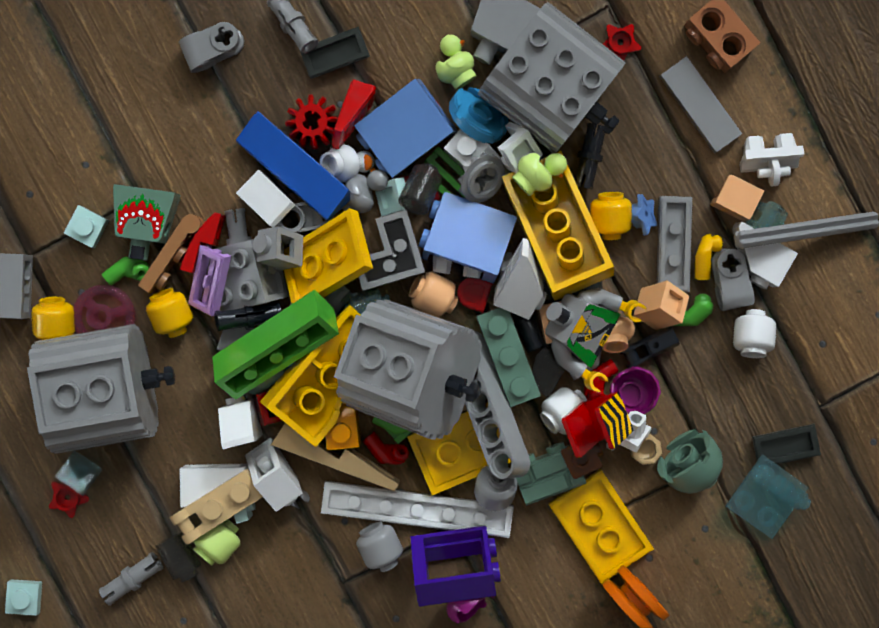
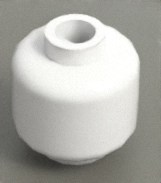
M757 309L747 310L746 315L735 319L733 346L741 352V356L764 358L768 352L774 349L776 322L772 318L765 316V311Z
M561 387L544 400L541 405L542 413L540 417L552 433L556 434L559 432L567 435L562 424V418L581 402L587 401V399L579 390L573 391L567 387Z

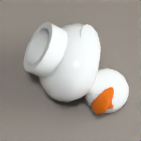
M345 144L339 149L331 148L320 158V165L342 183L355 177L358 172L365 173L370 171L375 164V159L370 152L363 150L356 153L352 147Z

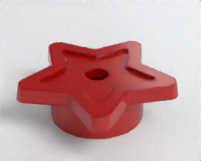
M611 24L607 25L608 39L603 45L622 60H625L628 53L641 50V46L634 40L633 24L624 28H617ZM618 40H622L623 45H618Z
M76 477L66 484L59 482L51 483L54 494L49 504L50 509L65 511L69 518H73L77 506L89 501V497L79 490V479ZM66 494L71 496L70 500L65 498Z

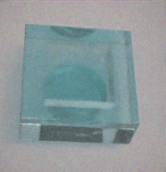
M73 451L55 477L84 496L102 469L78 452Z

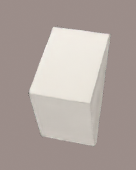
M259 169L236 192L271 227H275L295 206Z

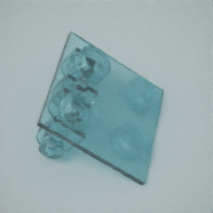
M762 454L725 507L773 539L794 508L806 510L810 506L811 500L806 493L809 487Z

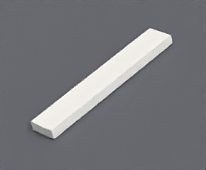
M325 481L321 513L444 530L486 526L489 536L510 538L514 506L510 505L501 511H490L480 506L476 500L440 495L432 496V494L402 490L392 491L387 488Z

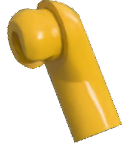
M709 233L701 238L695 255V279H710L712 252H720L722 250L721 236H711Z

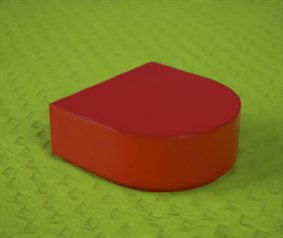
M467 278L458 286V300L463 306L484 313L493 283L480 278Z

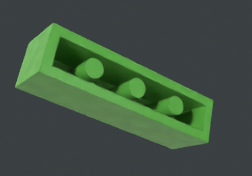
M316 290L308 293L212 356L214 383L235 400L338 335L334 307Z

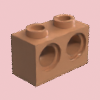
M725 0L709 1L684 24L687 29L685 33L690 41L696 46L700 44L708 53L706 55L708 62L716 70L721 69L724 73L760 44V41ZM703 17H710L715 21L716 29L714 31H708L703 27ZM724 41H730L736 46V55L731 56L724 52Z

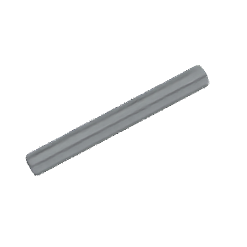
M873 211L737 231L734 234L735 246L738 249L875 229L879 226V215Z

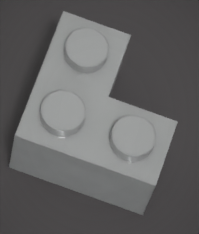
M407 210L376 218L384 250L370 254L373 269L359 276L363 291L425 273Z

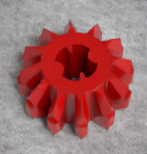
M310 94L307 98L308 105H304L303 101L298 98L296 104L300 108L299 111L293 108L288 109V114L295 117V119L287 120L285 125L288 128H296L289 136L292 140L301 136L299 140L300 147L304 148L310 139L312 149L317 150L319 139L322 140L324 145H330V141L325 135L329 133L333 136L334 128L330 127V125H336L338 117H329L337 109L334 105L325 108L327 103L325 97L322 96L317 105H315V98ZM311 115L315 119L317 116L321 117L317 121L319 127L314 130L311 126H309V129L305 127L309 124L307 118Z

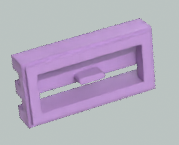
M205 244L200 245L188 304L210 316H214L215 311H220L231 255L221 254V250L212 249L211 245Z

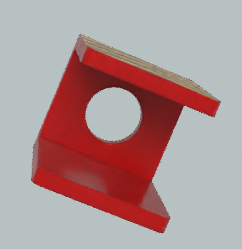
M619 391L583 401L562 418V424L576 458L584 456L594 445L605 439L609 448L614 449L634 431Z

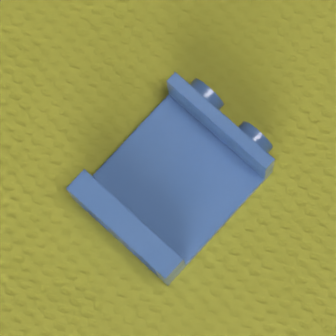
M416 78L354 125L359 132L356 134L358 141L366 150L371 148L378 158L375 160V163L379 170L390 174L392 178L399 177L403 174L402 171L442 140L449 139L458 132L424 83Z
M444 191L441 201L434 200L429 218L434 219L431 230L424 229L418 247L424 248L421 259L428 260L429 254L484 272L482 280L494 284L517 216L477 202H470L465 198Z

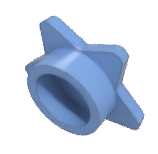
M638 194V203L632 204V224L635 228H642L643 235L645 236L649 234L651 227L657 226L654 216V200H646L643 194Z

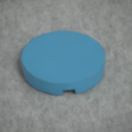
M470 87L467 91L463 90V88L458 89L449 102V112L457 126L468 136L482 143L493 144L500 141L507 132L505 125L509 123L508 118L478 95L479 89Z

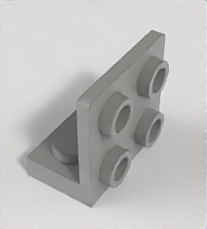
M254 239L216 248L222 251L221 254L231 255L220 311L244 308V305L249 307L289 297L283 270H274L272 266L257 262V253L253 249Z

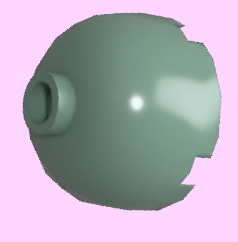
M696 429L679 435L666 447L671 452L667 454L665 460L661 456L658 460L657 471L660 477L668 485L680 492L691 494L709 489L716 483L723 467L722 452L715 440L705 430H702L703 433H698Z

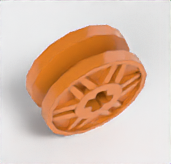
M624 565L617 570L624 581L621 587L609 579L602 584L617 605L640 628H654L647 617L651 612L663 621L670 616L653 593Z

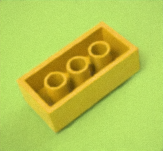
M546 158L539 161L544 165ZM568 165L562 178L552 176V186L548 190L535 191L531 196H528L513 180L514 172L501 177L505 191L524 234L531 244L554 301L563 298L568 293H575L614 276V265Z

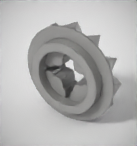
M483 152L479 158L472 157L471 164L468 167L462 166L465 173L458 178L461 184L459 191L470 202L481 203L487 201L498 192L503 183L501 177L505 175V167L497 156ZM483 171L487 175L481 177L478 183L475 179L476 177H480Z

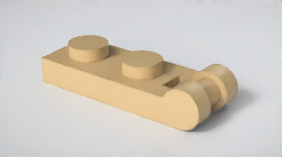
M247 468L169 518L174 526H179L184 534L181 537L185 544L188 545L263 496L254 487L250 471ZM194 513L198 515L202 522L197 527H194L188 518Z

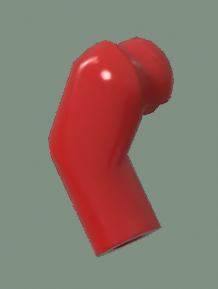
M612 359L607 360L592 370L605 374L607 378L619 372ZM595 377L593 380L594 387L601 392L589 390L584 385L583 392L586 399L590 400L604 396L605 381L598 377Z
M375 431L362 441L380 464L400 465L409 456V450L405 445L384 444Z

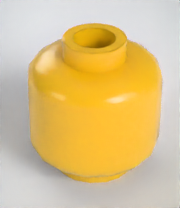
M599 193L598 198L591 202L590 215L598 233L602 234V239H621V234L631 229L632 203L624 197L623 193Z
M168 288L149 297L150 302L146 306V312L157 334H168L169 338H174L187 332L186 326L193 320V314L182 292H174L173 288Z
M57 296L41 298L39 303L32 308V331L36 338L45 340L74 334V307L70 303L65 302V298Z

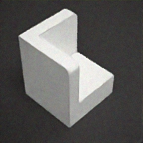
M509 122L505 127L511 136L497 148L502 154L500 160L503 162L504 167L517 173L518 161L521 157L530 153H537L540 157L543 154L529 130Z

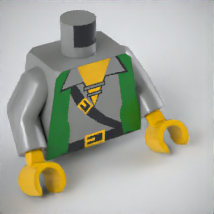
M601 288L581 291L578 296L568 293L564 295L560 303H552L546 311V316L550 322L545 329V334L552 340L551 348L556 363L576 378L582 377L586 388L595 392L601 391L594 387V378L598 377L605 382H608V378L603 373L590 372L586 368L587 366L592 368L621 316L618 310L623 311L625 316L633 322L642 321L632 316L633 308L639 306L646 310V307L636 300L622 301L623 297Z

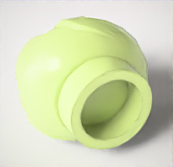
M446 35L440 42V49L444 55L450 58L445 62L438 61L435 69L438 79L444 83L452 84L454 89L458 90L477 77L473 71L474 58L469 52L461 51L465 40H460L455 35Z
M530 153L521 157L518 161V172L512 176L513 180L528 196H531L535 191L548 190L552 186V176L562 178L567 168V160L562 154H550L545 159L544 165L539 161L540 156L537 153Z

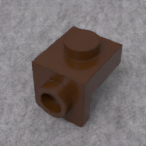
M599 443L594 445L580 458L575 457L571 445L560 451L574 479L603 466L599 457L604 454Z

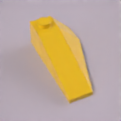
M348 305L336 318L339 334L294 362L260 401L261 404L315 448L335 425L341 412L339 410L342 401H340L341 398L336 393L338 381L334 378V374L356 314L361 315L351 305Z

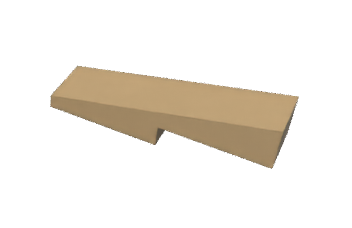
M286 423L271 443L272 446L395 491L400 483L398 478L355 449L347 448L340 455L334 450L327 451L326 445L322 442L315 448Z

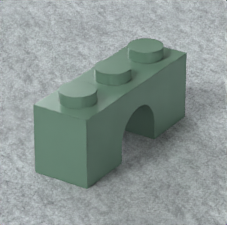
M498 307L476 315L510 407L540 397L539 389L510 312Z

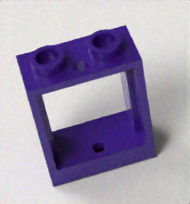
M486 526L410 536L414 586L419 607L496 596L494 582H501L498 562H491V558L497 557L495 538H488ZM478 554L483 556L485 572L429 579V561Z

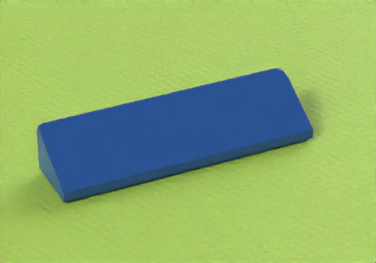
M260 112L252 116L237 137L236 142L327 222L350 201V191L345 185Z

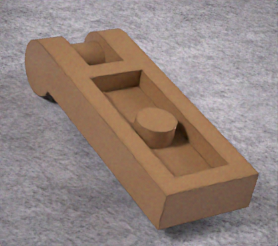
M188 214L182 218L138 284L139 287L148 293H155L157 289L162 291L172 276L169 274V271L175 263L180 264L183 261L187 251V244L204 224L205 221L201 217Z

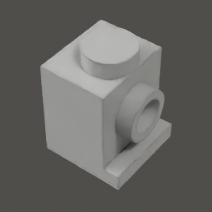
M280 227L258 230V235L253 241V249L257 253L258 263L272 266L274 270L278 271L302 267L303 235ZM289 244V256L284 255V245Z

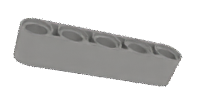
M474 331L479 336L478 340L481 341L482 348L480 351L481 360L477 368V377L475 379L474 376L473 382L480 385L481 393L475 402H465L467 411L492 475L500 479L523 477L530 469L528 452L482 334ZM486 399H488V407H487V408H486V405H485ZM497 428H499V432H500L499 438L497 437V434H496ZM509 458H510V460H511V468H510V469H509V467H508V459H509Z

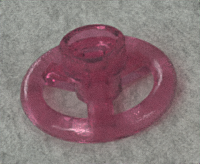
M93 286L84 291L74 304L75 331L77 334L88 332L82 322L84 306L88 309L86 321L95 331L107 329L112 324L114 318L126 315L124 326L135 324V309L131 299L125 292L114 286ZM100 294L111 295L117 298L122 305L110 308L105 304H97L92 297ZM100 311H104L107 315L104 322L98 319Z

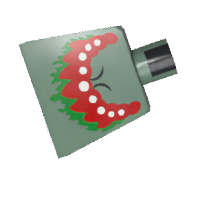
M114 184L115 236L131 239L128 258L148 260L150 242L166 244L180 201V194Z

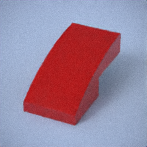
M215 212L199 228L187 248L180 270L190 273L195 272L200 245L207 243L218 246L226 218L225 215Z

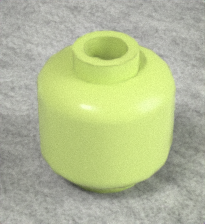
M227 519L194 540L195 547L192 550L211 566L214 563L224 564L240 546V539L236 535L239 528Z

